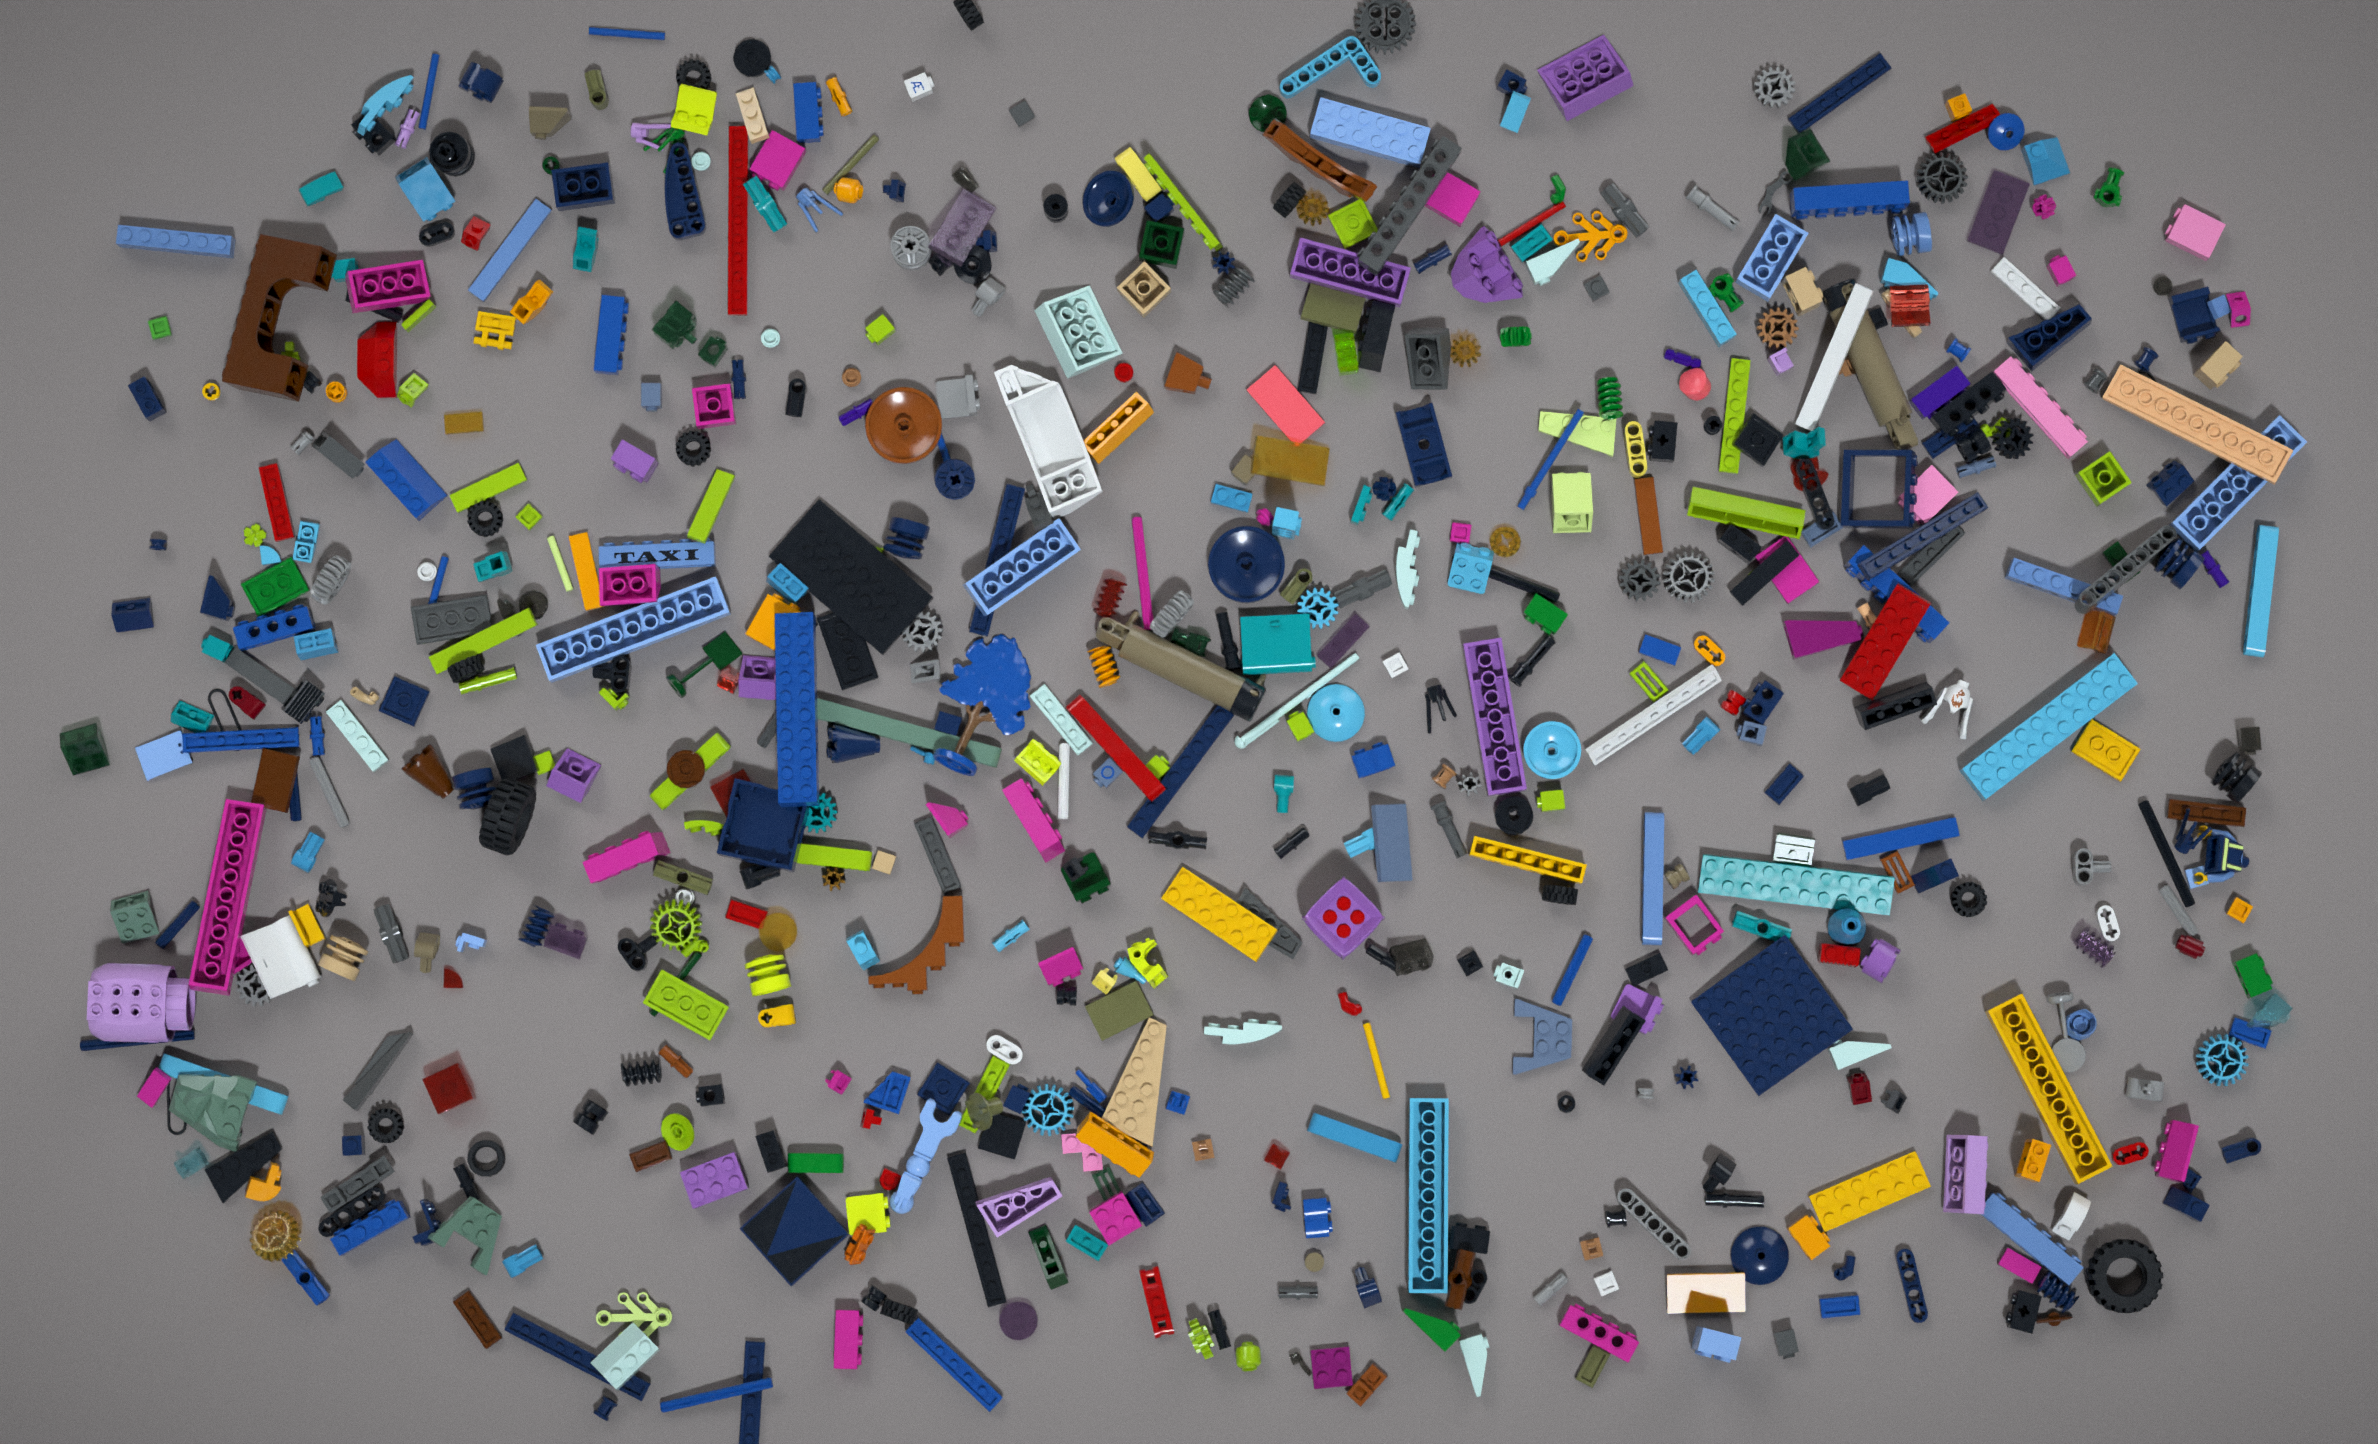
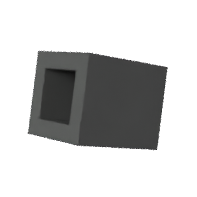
M1794 1329L1773 1333L1778 1356H1783L1784 1359L1795 1357L1794 1353L1799 1352Z

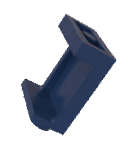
M2209 287L2174 295L2168 299L2181 343L2192 344L2198 342V338L2205 337V340L2216 337V334L2221 331L2220 327H2217L2207 304L2210 301L2208 296L2210 294Z

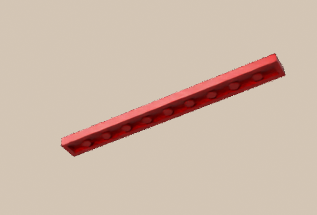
M729 126L728 316H747L748 192L743 186L748 181L749 136L746 126Z

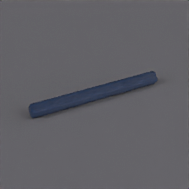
M193 1029L175 1031L172 1042L194 1040L195 1031ZM93 1039L80 1041L81 1051L156 1043L114 1042Z

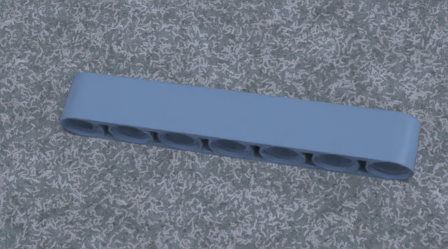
M1644 812L1642 945H1662L1664 813Z

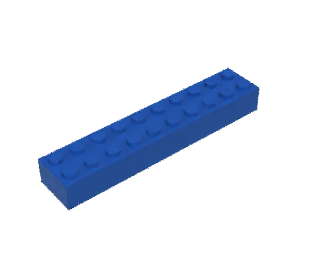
M813 612L776 613L778 804L780 807L819 806L816 617Z

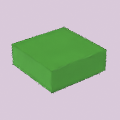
M167 316L148 321L153 340L172 335Z

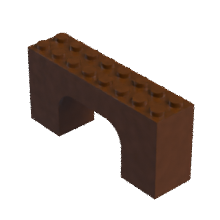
M260 234L256 242L255 256L251 261L250 275L246 280L245 294L241 299L242 305L240 313L237 315V325L232 334L231 348L227 353L226 367L222 372V382L239 390L299 402L309 365L293 357L275 354L272 346L273 336L283 299L291 289L307 287L328 292L337 258L335 253L322 246Z

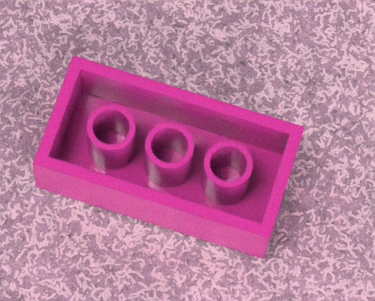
M423 260L347 271L345 275L352 314L424 303L430 298Z

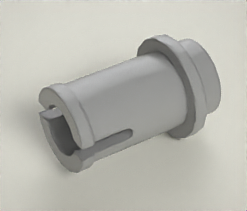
M308 431L301 432V436L290 448L294 451L300 445L295 453L300 455L310 443H313L314 437Z

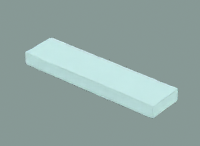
M1045 684L1030 695V698L1077 755H1080L1093 744Z

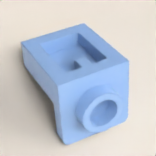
M462 933V936H458L455 946L458 947V952L463 953L466 942L469 943L468 947L479 950L480 946L485 947L487 940Z

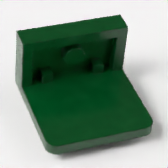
M1093 852L1082 857L1081 866L1083 868L1088 866L1089 868L1076 881L1072 882L1063 867L1061 868V872L1077 903L1081 902L1083 904L1091 900L1092 895L1096 893L1101 895L1109 891L1108 887L1111 886L1096 854Z

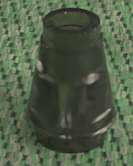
M963 165L951 175L954 178L953 181L969 191L970 194L979 187L968 168H965Z

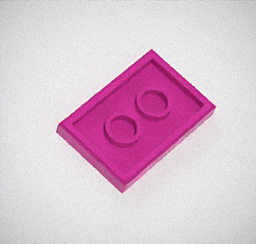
M1784 536L1756 555L1755 559L1761 564L1786 541L1797 552L1798 550L1790 539ZM1799 552V556L1771 580L1787 604L1819 583V580Z

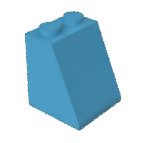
M428 157L395 177L423 222L425 220H433L437 217L436 213L441 210L446 211L450 209L455 202V199Z

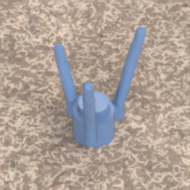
M804 188L796 196L800 201L798 205L803 210L815 232H818V229L805 206L807 208L812 206L819 214H822L823 211L815 204L816 199L840 216L843 215V212L818 196L814 190L810 191L808 188Z

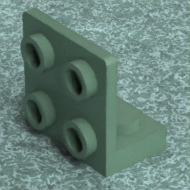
M148 891L111 901L110 913L123 944L159 934V929L150 907L151 897Z

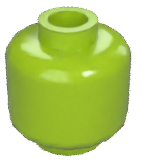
M1243 1342L1235 1350L1236 1365L1242 1368V1371L1257 1370V1367L1261 1364V1351L1258 1346L1253 1345V1342Z

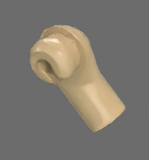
M353 687L350 691L354 698L369 705L376 704V701L379 699L375 692H370L367 695L357 687Z

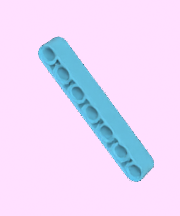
M2258 525L2243 655L2264 657L2279 527Z
M163 1053L158 1067L168 1076L176 1079L179 1074L232 1077ZM256 1085L253 1099L248 1104L282 1115L289 1096Z

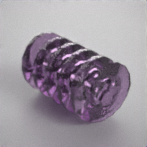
M2086 927L2073 943L2077 942V950L2083 947L2082 954L2089 951V959L2095 956V964L2102 961L2101 968H2104L2116 953H2113L2114 947L2110 946L2107 948L2108 942L2104 941L2101 943L2102 937L2100 936L2094 939L2095 932L2088 934L2089 928Z

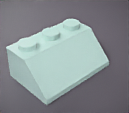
M632 1322L591 1364L618 1391L660 1350Z

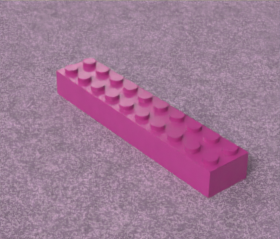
M230 799L225 801L189 980L191 990L230 996L241 942L240 936H242L267 811L262 804Z

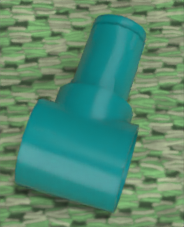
M1275 775L1274 792L1278 795V813H1288L1289 796L1293 793L1294 776Z

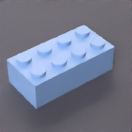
M1775 214L1735 283L1768 302L1809 233Z
M1696 1326L1691 1349L1695 1350V1354L1709 1358L1713 1354L1714 1359L1730 1363L1731 1359L1736 1360L1741 1337Z

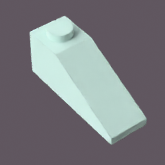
M1579 239L1526 261L1525 266L1534 285L1539 284L1542 286L1550 282V278L1554 276L1579 246Z
M1840 1039L1827 1050L1835 1069L1839 1070L1892 1047L1891 1044L1854 1041L1842 1043Z
M1482 1334L1459 1340L1476 1397L1481 1396L1487 1359L1486 1349L1490 1348L1487 1338L1482 1337Z

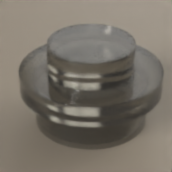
M2159 277L2153 283V290L2157 295L2166 296L2172 290V282L2167 277Z

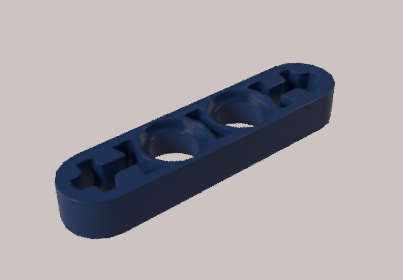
M1901 1249L1896 1253V1263L1909 1316L1913 1322L1922 1323L1927 1319L1928 1311L1915 1258L1910 1250ZM1902 1252L1910 1256L1907 1259L1908 1265L1912 1264L1913 1268L1902 1270L1901 1266H1905L1904 1260H1900ZM1907 1271H1912L1915 1275L1914 1280L1911 1282H1907L1904 1279V1274ZM1911 1290L1919 1292L1918 1300L1912 1301L1909 1298ZM1922 1302V1306H1918L1919 1311L1924 1312V1315L1919 1320L1918 1317H1914L1916 1307L1911 1308V1304Z

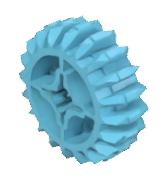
M2217 1034L2216 1040L2211 1036L2209 1037L2210 1043L2206 1040L2203 1041V1045L2206 1048H2198L2199 1051L2203 1052L2202 1054H2196L2197 1058H2201V1061L2196 1062V1065H2202L2203 1067L2198 1072L2205 1071L2206 1073L2202 1078L2206 1079L2210 1076V1084L2215 1079L2216 1086H2220L2221 1081L2224 1086H2228V1080L2231 1084H2235L2234 1077L2241 1080L2242 1077L2239 1072L2242 1074L2246 1073L2242 1066L2247 1067L2249 1064L2243 1062V1059H2248L2249 1056L2242 1055L2246 1048L2239 1049L2242 1042L2239 1041L2234 1044L2236 1041L2235 1037L2228 1041L2229 1036L2227 1034L2224 1035L2223 1040L2221 1035ZM2222 1044L2217 1055H2208L2214 1046ZM2228 1046L2235 1052L2237 1060L2229 1056ZM2223 1055V1059L2230 1062L2222 1063V1066L2221 1062L2214 1058H2220ZM2208 1061L2215 1064L2217 1075L2209 1068ZM2228 1065L2236 1066L2231 1074L2223 1076V1072H2225Z
M1045 1084V1090L1042 1091L1039 1085L1037 1086L1039 1092L1036 1093L1032 1089L1031 1093L1034 1096L1032 1098L1028 1097V1100H1030L1029 1104L1025 1103L1028 1110H1022V1113H1028L1029 1115L1024 1118V1121L1030 1119L1031 1122L1027 1126L1030 1128L1035 1125L1036 1127L1033 1130L1035 1133L1040 1128V1135L1042 1136L1045 1130H1048V1136L1052 1135L1051 1130H1054L1056 1135H1058V1127L1065 1131L1066 1128L1062 1124L1064 1122L1068 1125L1071 1124L1066 1119L1067 1116L1070 1118L1074 1117L1073 1114H1068V1110H1074V1107H1068V1104L1072 1103L1073 1100H1065L1069 1094L1065 1093L1062 1096L1063 1088L1061 1087L1056 1092V1085L1053 1084L1052 1090H1049L1048 1084ZM1049 1094L1045 1104H1034L1038 1097ZM1055 1095L1063 1102L1064 1111L1054 1107ZM1051 1100V1108L1058 1113H1049L1045 1120V1112L1042 1109H1038V1107H1047ZM1032 1109L1042 1113L1041 1125L1034 1119ZM1051 1116H1062L1060 1122L1053 1126H1047Z

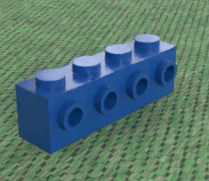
M393 1199L384 1204L386 1208L381 1211L375 1209L368 1213V1218L362 1221L360 1218L350 1224L352 1227L344 1230L342 1228L334 1232V1237L330 1240L339 1256L349 1253L411 1218L403 1202H396Z

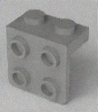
M973 374L965 375V378L944 380L936 383L938 409L941 419L978 416L977 410H980V400L975 396V391H978V381L973 378Z

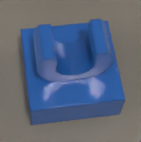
M1171 1091L1166 1109L1184 1115L1190 1096Z

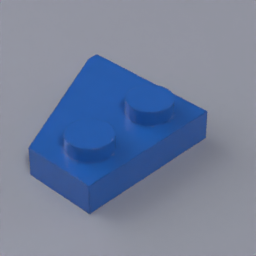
M892 1071L864 1100V1103L900 1114L911 1077Z

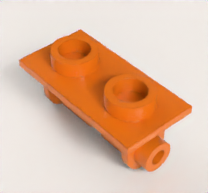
M864 1224L856 1227L852 1239L857 1243L850 1242L844 1253V1259L850 1261V1265L861 1264L865 1259L866 1250L874 1239L875 1229H867V1226Z

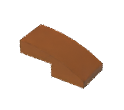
M1373 1363L1346 1394L1361 1407L1388 1375Z

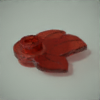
M1817 457L1810 458L1809 460L1814 464L1822 485L1827 480L1829 474L1825 471H1818L1819 462ZM1794 459L1791 464V472L1794 476L1793 483L1797 490L1803 491L1795 470L1796 463L1800 460ZM1802 462L1800 470L1805 471L1807 476H1804L1803 479L1812 477L1813 474L1808 475L1807 469L1809 465H1805L1804 462ZM1809 480L1806 484L1808 490L1811 486H1817L1813 480Z

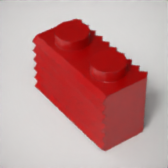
M1821 943L1818 962L1855 968L1859 965L1861 948Z

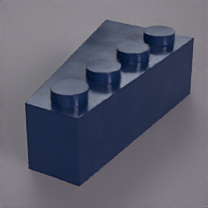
M2079 304L2032 328L2025 329L2017 335L2008 337L2007 344L2032 372L2091 324L2092 318Z

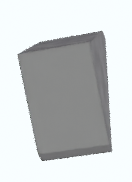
M939 660L910 664L911 683L941 681Z

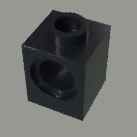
M723 1084L698 1087L699 1091L696 1092V1101L700 1103L701 1107L725 1104ZM709 1090L715 1093V1098L712 1101L705 1099V1093Z

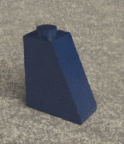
M1950 858L1912 875L1911 878L1919 894L1959 875Z

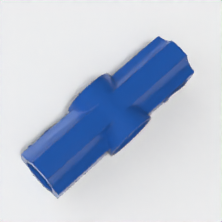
M296 1250L288 1253L281 1260L316 1306L331 1296L318 1280L315 1272L307 1266ZM307 1272L310 1275V1280L304 1283L302 1275Z

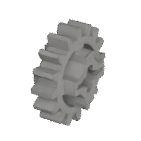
M1769 67L1768 72L1762 70V76H1757L1756 79L1759 82H1755L1754 86L1758 89L1754 91V94H1759L1758 101L1764 100L1763 106L1769 103L1771 109L1774 104H1776L1777 108H1780L1781 103L1786 106L1788 104L1787 99L1792 100L1793 96L1790 93H1794L1796 89L1791 88V86L1795 85V81H1790L1791 74L1785 75L1786 69L1780 72L1779 67L1775 71H1773L1772 67ZM1777 76V78L1770 79L1769 77ZM1783 80L1786 82L1787 90L1783 86ZM1779 82L1777 89L1770 94L1772 86ZM1762 85H1763L1764 88H1766V92H1767L1766 95L1764 94V92H1763V90H1762ZM1773 97H1780V99H1772Z
M921 612L912 622V624H915L914 630L910 632L911 624L902 634L906 635L903 641H909V648L915 646V652L919 648H921L923 653H925V648L932 651L933 644L938 646L937 639L942 640L939 633H942L943 629L938 628L941 622H935L937 619L936 615L930 617V612H927L926 615H923V612ZM920 619L928 620L931 623H922ZM921 627L924 630L927 629L925 631L926 635L922 636L921 634L917 635V633L920 632L919 628ZM935 630L934 637L930 640V634ZM913 640H922L924 644H918Z
M250 965V971L244 968L245 974L238 975L241 981L235 983L240 985V988L236 989V992L242 993L239 998H246V1004L252 1001V1006L255 1007L257 1002H259L260 1006H264V1001L270 1003L271 1000L267 993L261 997V993L266 989L254 965ZM255 973L252 979L246 981L251 974ZM258 981V983L261 984V988H257L256 991V988L253 987V984L257 983ZM245 988H248L250 990V996L246 993Z

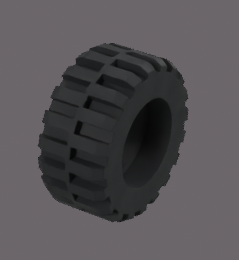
M510 778L501 780L500 784L496 786L485 810L479 832V842L484 848L506 856L512 855L517 851L525 837L535 809L537 794L532 786Z
M2116 1239L2104 1243L2101 1248L2094 1251L2093 1257L2088 1261L2089 1267L2086 1268L2088 1279L2086 1284L2090 1288L2091 1296H2094L2095 1301L2099 1305L2104 1306L2105 1309L2118 1313L2139 1312L2143 1308L2150 1306L2151 1302L2158 1297L2157 1293L2159 1289H2162L2163 1285L2161 1284L2163 1272L2160 1269L2162 1265L2157 1260V1255L2148 1246L2135 1240ZM2119 1258H2129L2139 1265L2142 1272V1281L2136 1291L2123 1295L2116 1293L2110 1288L2107 1282V1270L2113 1261Z

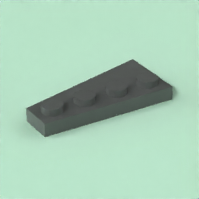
M1245 888L1237 903L1276 928L1278 931L1268 946L1294 959L1303 942Z

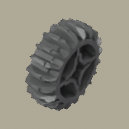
M1940 152L1939 158L1934 153L1932 154V160L1926 157V163L1921 162L1920 167L1922 169H1918L1917 173L1922 176L1916 177V181L1922 182L1918 184V188L1924 187L1921 194L1924 195L1926 192L1929 194L1926 198L1927 200L1934 197L1933 202L1937 203L1938 198H1940L1941 204H1944L1946 198L1951 203L1953 201L1952 196L1958 199V193L1963 194L1964 189L1962 187H1966L1967 183L1962 180L1968 179V175H1962L1967 169H1960L1963 162L1960 161L1957 164L1955 162L1958 158L1957 156L1951 160L1950 153L1944 158L1943 152ZM1936 164L1939 165L1937 173L1927 175L1930 167ZM1946 165L1951 167L1956 173V175L1954 173H1949L1946 170ZM1940 174L1944 175L1943 177H1946L1944 182H1941L1938 179ZM1928 181L1935 183L1938 186V191L1934 190ZM1957 181L1956 187L1946 192L1947 183Z

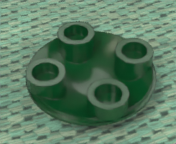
M1270 94L1258 97L1249 109L1250 122L1260 132H1265L1273 120L1284 124L1287 118V110L1284 103L1279 98Z

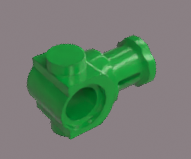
M2109 167L2106 182L2102 183L2100 189L2096 188L2093 199H2096V202L2103 207H2119L2122 196L2120 195V187L2118 185L2121 176H2124V172ZM2103 194H2110L2112 201H2106L2103 198Z
M1726 273L1723 276L1715 277L1708 289L1713 297L1718 298L1720 301L1724 300L1730 308L1729 311L1732 313L1741 307L1744 301H1740L1734 293L1735 288L1732 286L1734 280L1730 274ZM1717 281L1723 282L1725 289H1717L1715 283Z

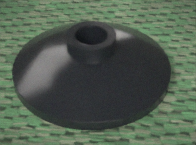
M967 246L956 254L954 270L962 281L976 284L985 280L990 274L992 267L991 258L983 248ZM969 262H973L975 264V267L973 269L969 268Z

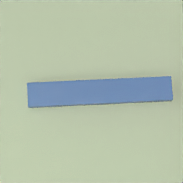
M535 199L468 291L485 302L552 210Z

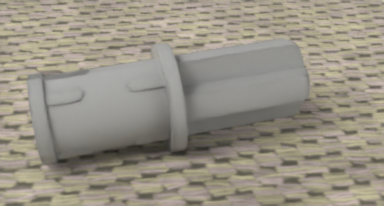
M1559 1274L1548 1285L1546 1283V1287L1533 1298L1540 1306H1543L1553 1295L1556 1296L1555 1293L1568 1283V1279L1564 1274Z

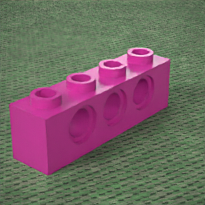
M1576 1303L1574 1307L1572 1305L1568 1306L1559 1326L1629 1363L1639 1344L1635 1340L1637 1336L1628 1331L1623 1334L1618 1331L1620 1327L1611 1322L1608 1325L1601 1322L1602 1317L1594 1313L1591 1316L1584 1312L1585 1308ZM1581 1317H1585L1588 1320V1325L1585 1328H1580L1577 1324L1578 1319ZM1602 1326L1605 1329V1334L1603 1337L1598 1338L1595 1335V1329ZM1614 1336L1622 1338V1344L1618 1347L1612 1344Z

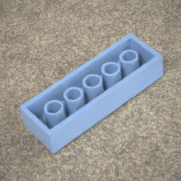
M1321 97L1310 132V138L1420 169V163L1431 128Z
M1059 518L1054 520L1053 524L1044 527L963 584L984 616L993 612L1081 550Z

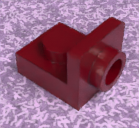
M1854 1073L1852 1076H1848L1847 1081L1850 1086L1852 1104L1858 1105L1872 1102L1870 1082L1866 1073Z

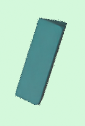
M179 700L171 714L170 721L194 733L208 732L214 715Z

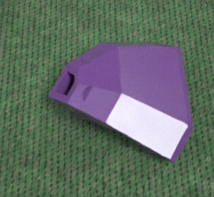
M1483 226L1456 259L1451 272L1453 287L1463 297L1483 303L1523 297V284L1499 245L1496 235L1493 231H1489Z

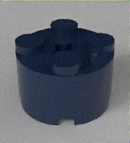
M470 62L458 87L466 92H473L472 96L480 101L485 100L492 103L504 82L503 78L488 68L483 69L480 68L481 65Z

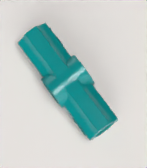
M757 176L743 184L752 198L754 206L760 215L765 218L773 232L787 225L777 209V204L770 193L765 190Z
M1736 911L1731 926L1772 941H1777L1784 935L1790 939L1792 929L1740 911ZM1759 923L1766 925L1765 933H1760L1757 930Z

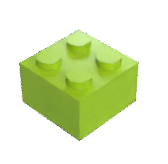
M2110 451L2075 475L2096 507L2132 483Z

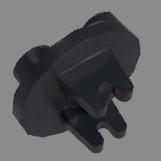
M327 879L319 884L320 897L315 909L316 912H320L321 916L329 917L335 906L346 905L341 899H346L347 895L337 892V884L333 879Z

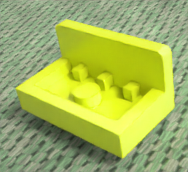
M1034 739L1030 741L1027 747L1014 760L1042 786L1061 766L1058 758L1050 754L1040 742Z

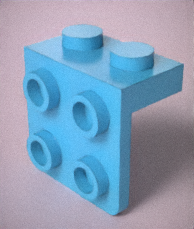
M1457 543L1448 586L1483 594L1486 589L1494 551L1486 547H1473L1468 543Z

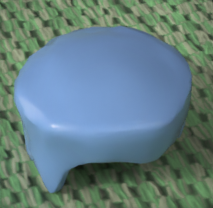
M2087 1009L2074 1011L2065 1017L2068 1036L2075 1040L2087 1039L2096 1030V1018Z

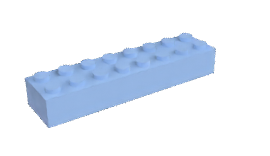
M2280 415L2260 433L2292 449L2293 453L2289 460L2307 443ZM2230 463L2169 525L2175 528L2177 534L2194 551H2199L2268 481Z

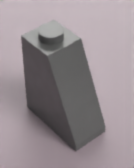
M324 431L311 445L352 479L355 476L358 477L364 470L363 466L365 464Z

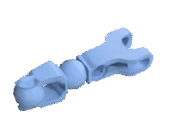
M931 1098L927 1100L920 1114L923 1132L913 1152L915 1155L907 1160L906 1171L901 1177L899 1188L890 1197V1207L898 1214H905L913 1208V1196L921 1186L922 1178L929 1173L930 1162L941 1140L954 1134L962 1119V1112L955 1111L947 1122L940 1123L935 1120L934 1110L936 1102Z

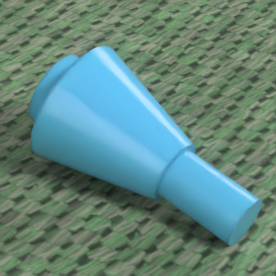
M1126 956L1123 958L1119 957L1113 966L1115 967L1114 972L1134 978L1143 985L1147 981Z

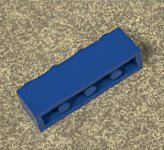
M602 295L594 362L595 373L619 375V370L622 371L623 359H620L621 352L625 350V340H622L623 333L627 331V321L624 320L625 314L629 312V303H626L625 297Z

